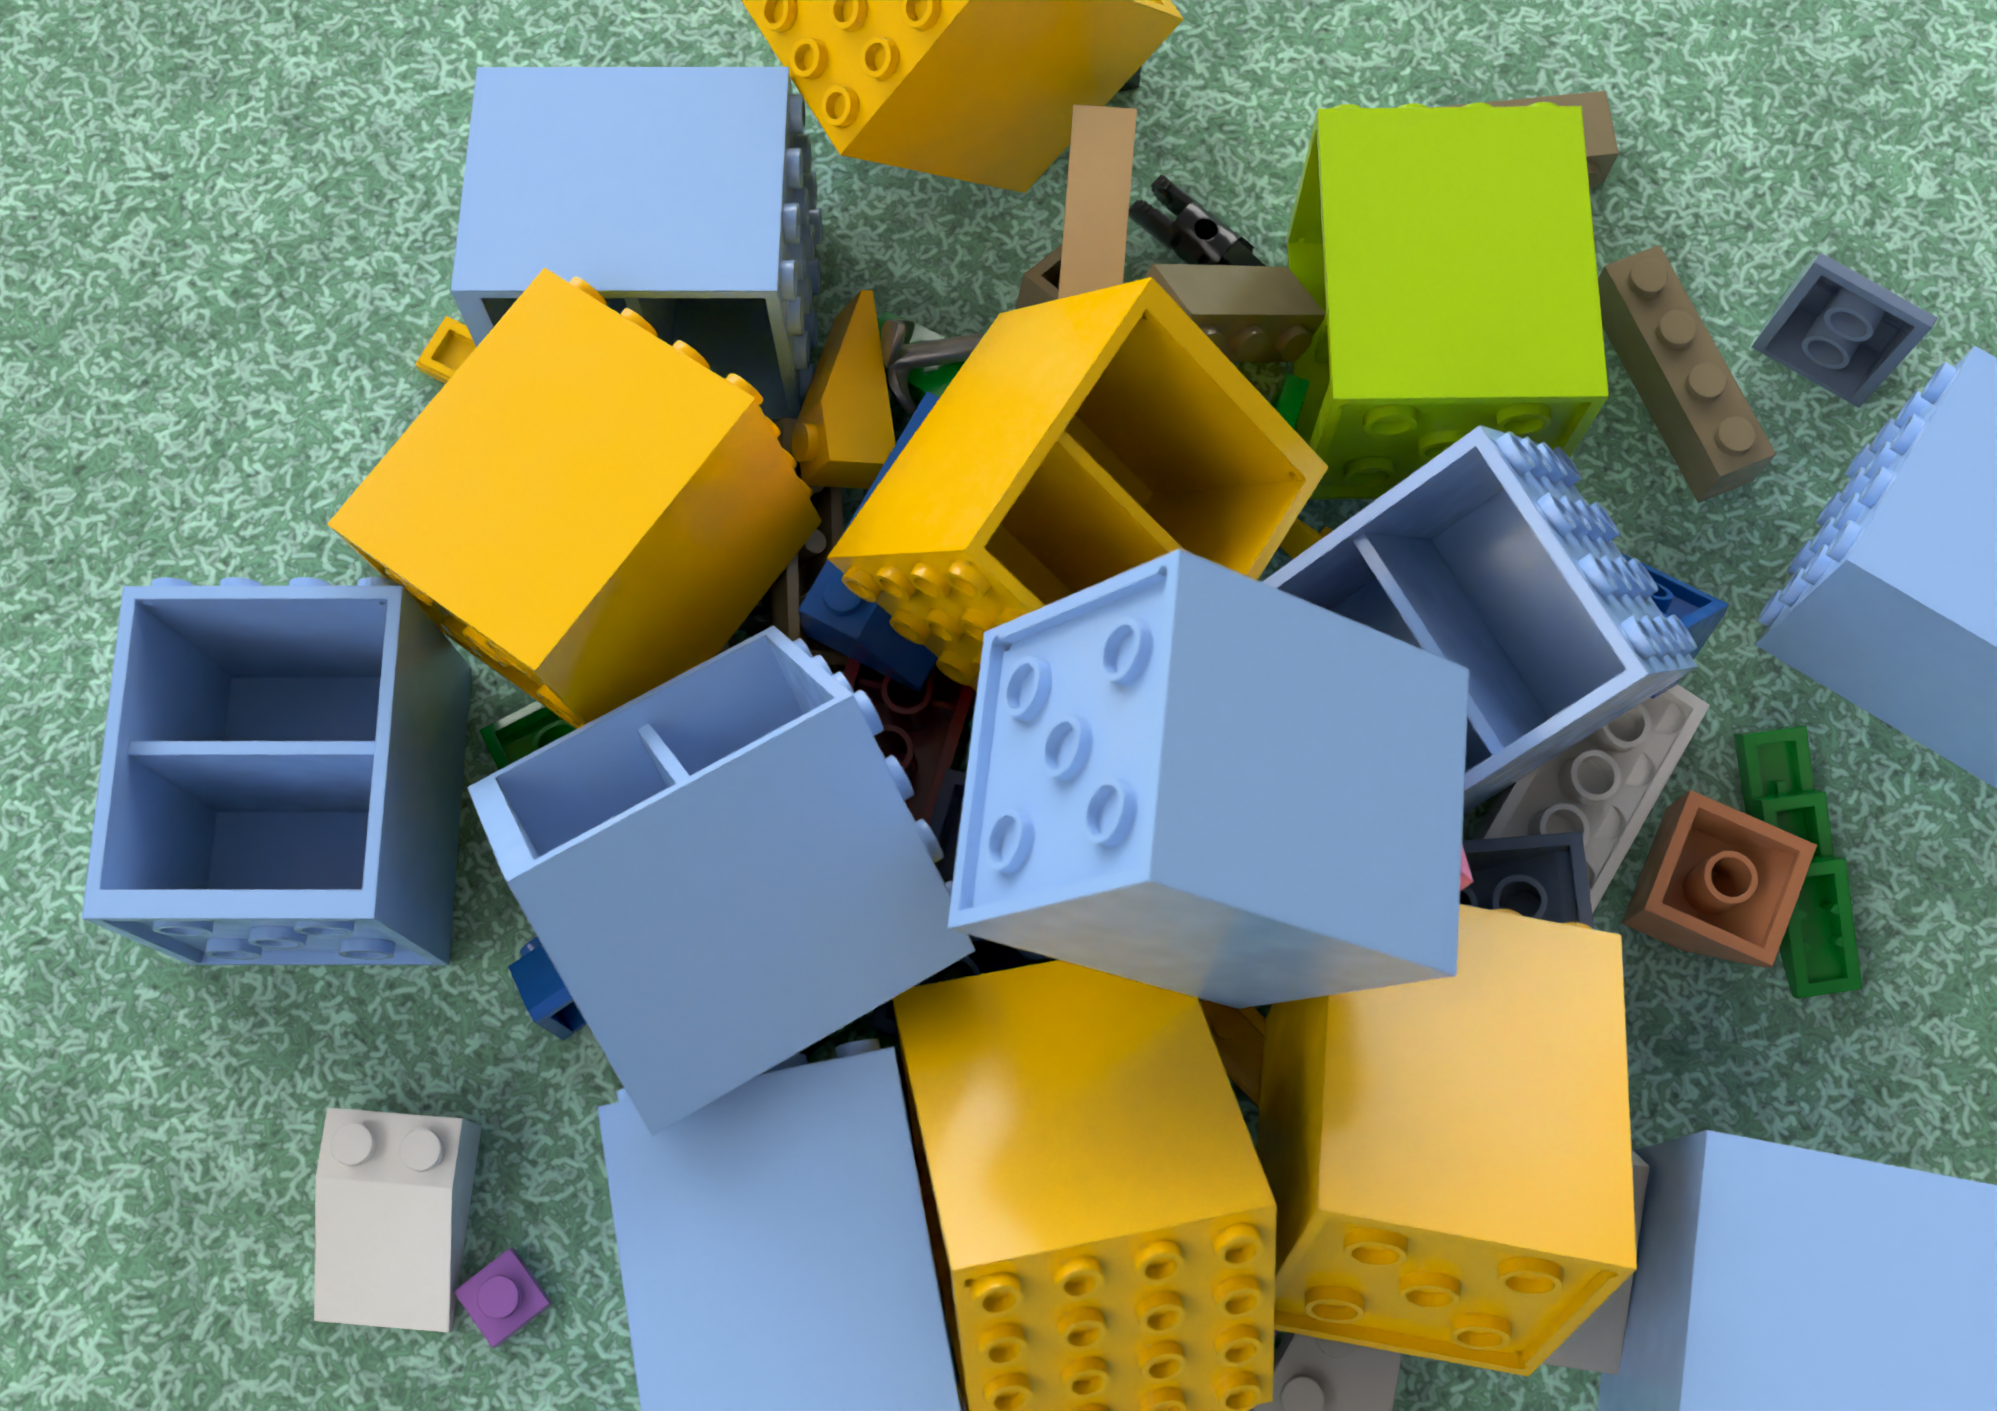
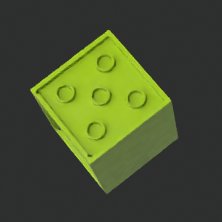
M1478 102L1467 104L1463 107H1427L1423 104L1409 103L1397 108H1362L1355 104H1342L1333 108L1317 109L1287 232L1288 268L1326 313L1323 322L1312 337L1310 347L1296 362H1293V375L1310 380L1296 423V432L1329 467L1308 500L1378 499L1479 425L1504 433L1510 431L1515 436L1521 438L1527 436L1537 443L1545 442L1552 450L1559 446L1570 458L1609 397L1582 106H1558L1551 102H1538L1528 106L1493 107L1490 104Z

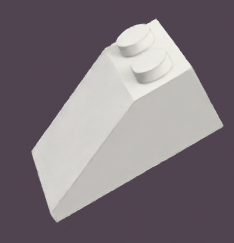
M327 1107L315 1177L314 1321L452 1332L457 1298L453 1291L458 1288L482 1125L462 1118Z

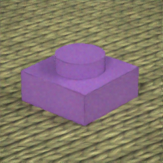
M515 1248L506 1250L453 1291L492 1348L499 1347L553 1304Z

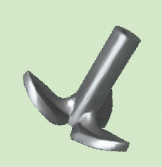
M903 319L886 320L882 326L881 333L882 356L885 367L888 368V384L899 404L913 416L917 406L908 388L907 381L910 373L915 368L966 361L982 339L981 333L909 344L915 328L914 322Z

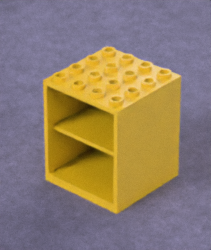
M741 0L783 67H789L790 78L801 95H803L806 103L841 156L1026 193L1070 145L1073 104L1105 106L1184 20L1171 0Z
M544 267L327 525L383 578L394 580L399 585H403L446 637L578 729L716 656L822 521L809 499L813 495L812 490L795 473L794 468L797 466V462L789 452L781 447L777 439L781 432L764 415L760 408L763 398L751 384L733 373H730L726 379L709 370L708 362L688 344L679 340L673 346L667 344L657 337L658 334L655 329L636 312L625 308L619 314L606 306L607 303L601 294L584 280L573 277L570 282H567Z
M1153 277L999 313L827 556V559L844 573L841 578L842 582L851 592L866 601L878 603L892 616L889 623L897 633L913 643L924 644L939 658L936 661V666L943 674L959 684L971 686L977 692L984 632L1178 549L1187 551L1257 581L1329 467Z
M1459 904L1456 976L1272 1004L1265 1023L1256 1153L1276 1203L1274 1330L1529 1377L1637 1269L1622 937L1620 934L1594 930L1590 926L1578 922L1557 923L1525 917L1510 909L1488 910Z
M1063 960L911 987L893 998L915 1162L965 1410L1248 1411L1258 1404L1272 1402L1276 1203L1198 998Z

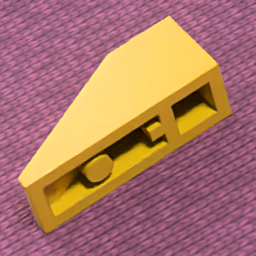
M862 289L835 317L795 424L792 436V452L794 458L800 462L802 481L810 486L870 489L896 445L872 290Z

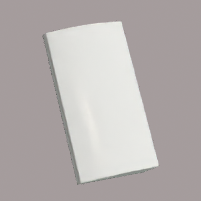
M1678 684L1655 699L1649 697L1499 792L1471 840L1582 831L1593 913L1710 705Z

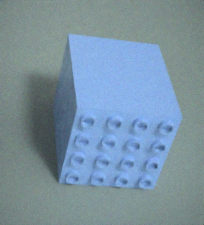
M477 67L450 290L476 347L545 267L567 282H570L573 277L584 280L601 294L607 303L606 306L619 314L625 308L636 312L655 329L658 334L657 337L667 344L673 346L677 340L688 344L708 362L709 370L726 379L730 373H733L746 380L762 396L763 402L760 404V408L764 415L774 424L782 417L797 420L815 373L814 364H810V348H817L818 318L817 311H812V295L820 294L819 259H814L815 244H822L821 208H816L817 179L816 173L811 172L812 152L810 134H805V99L801 94H793L789 67Z
M1974 346L1955 366L1943 362L1930 378L1922 393L1918 390L1915 391L1897 418L1891 417L1878 432L1871 445L1866 443L1854 457L1845 472V475L1851 478L1842 493L1837 491L1831 497L1816 520V523L1822 526L1813 541L1807 540L1789 564L1786 572L1793 576L1783 591L1777 589L1760 612L1757 621L1766 627L1755 645L1997 789V358Z
M1481 425L1261 582L1469 669L1463 815L1698 667L1689 654L1697 649L1693 637L1676 615L1672 614L1665 618L1650 597L1658 591L1654 580L1638 559L1634 557L1627 561L1612 540L1620 535L1618 528L1598 502L1589 505L1583 499L1574 485L1582 477L1564 450L1559 446L1552 450L1545 442L1537 443L1527 436L1521 438L1515 436L1510 431L1504 433Z
M1182 549L1173 551L984 632L947 929L1236 1009L1456 976L1469 669Z
M161 577L153 579L151 586H123L82 919L189 965H449L472 667L404 586L387 578L366 577L358 580L357 586H332L325 580L298 577L289 580L288 586H263L260 582L252 579L229 577L220 580L219 586H195L193 583L183 579Z
M774 625L467 787L508 886L651 1136L975 951L968 934L947 929L953 881L950 880L944 883L934 864L943 859L944 855L932 830L922 818L915 822L904 800L912 797L914 792L904 770L893 755L885 758L875 741L874 735L882 732L883 726L871 701L862 690L854 693L840 671L832 674L829 666L820 654L813 657L801 638L792 642Z
M878 1039L850 1042L835 1048L836 1059L816 1063L808 1062L806 1054H795L654 1136H651L625 1088L617 1091L618 1103L597 1107L641 1411H966L915 1162L902 1064L894 1047L880 1048Z
M1711 1130L1701 1131L1634 1150L1649 1166L1636 1254L1637 1269L1633 1274L1618 1375L1601 1372L1597 1411H1997V1185Z

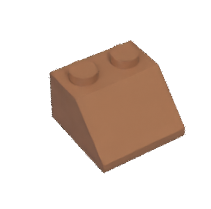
M1690 790L1666 808L1622 924L1682 951L1770 968L1776 959L1817 845Z

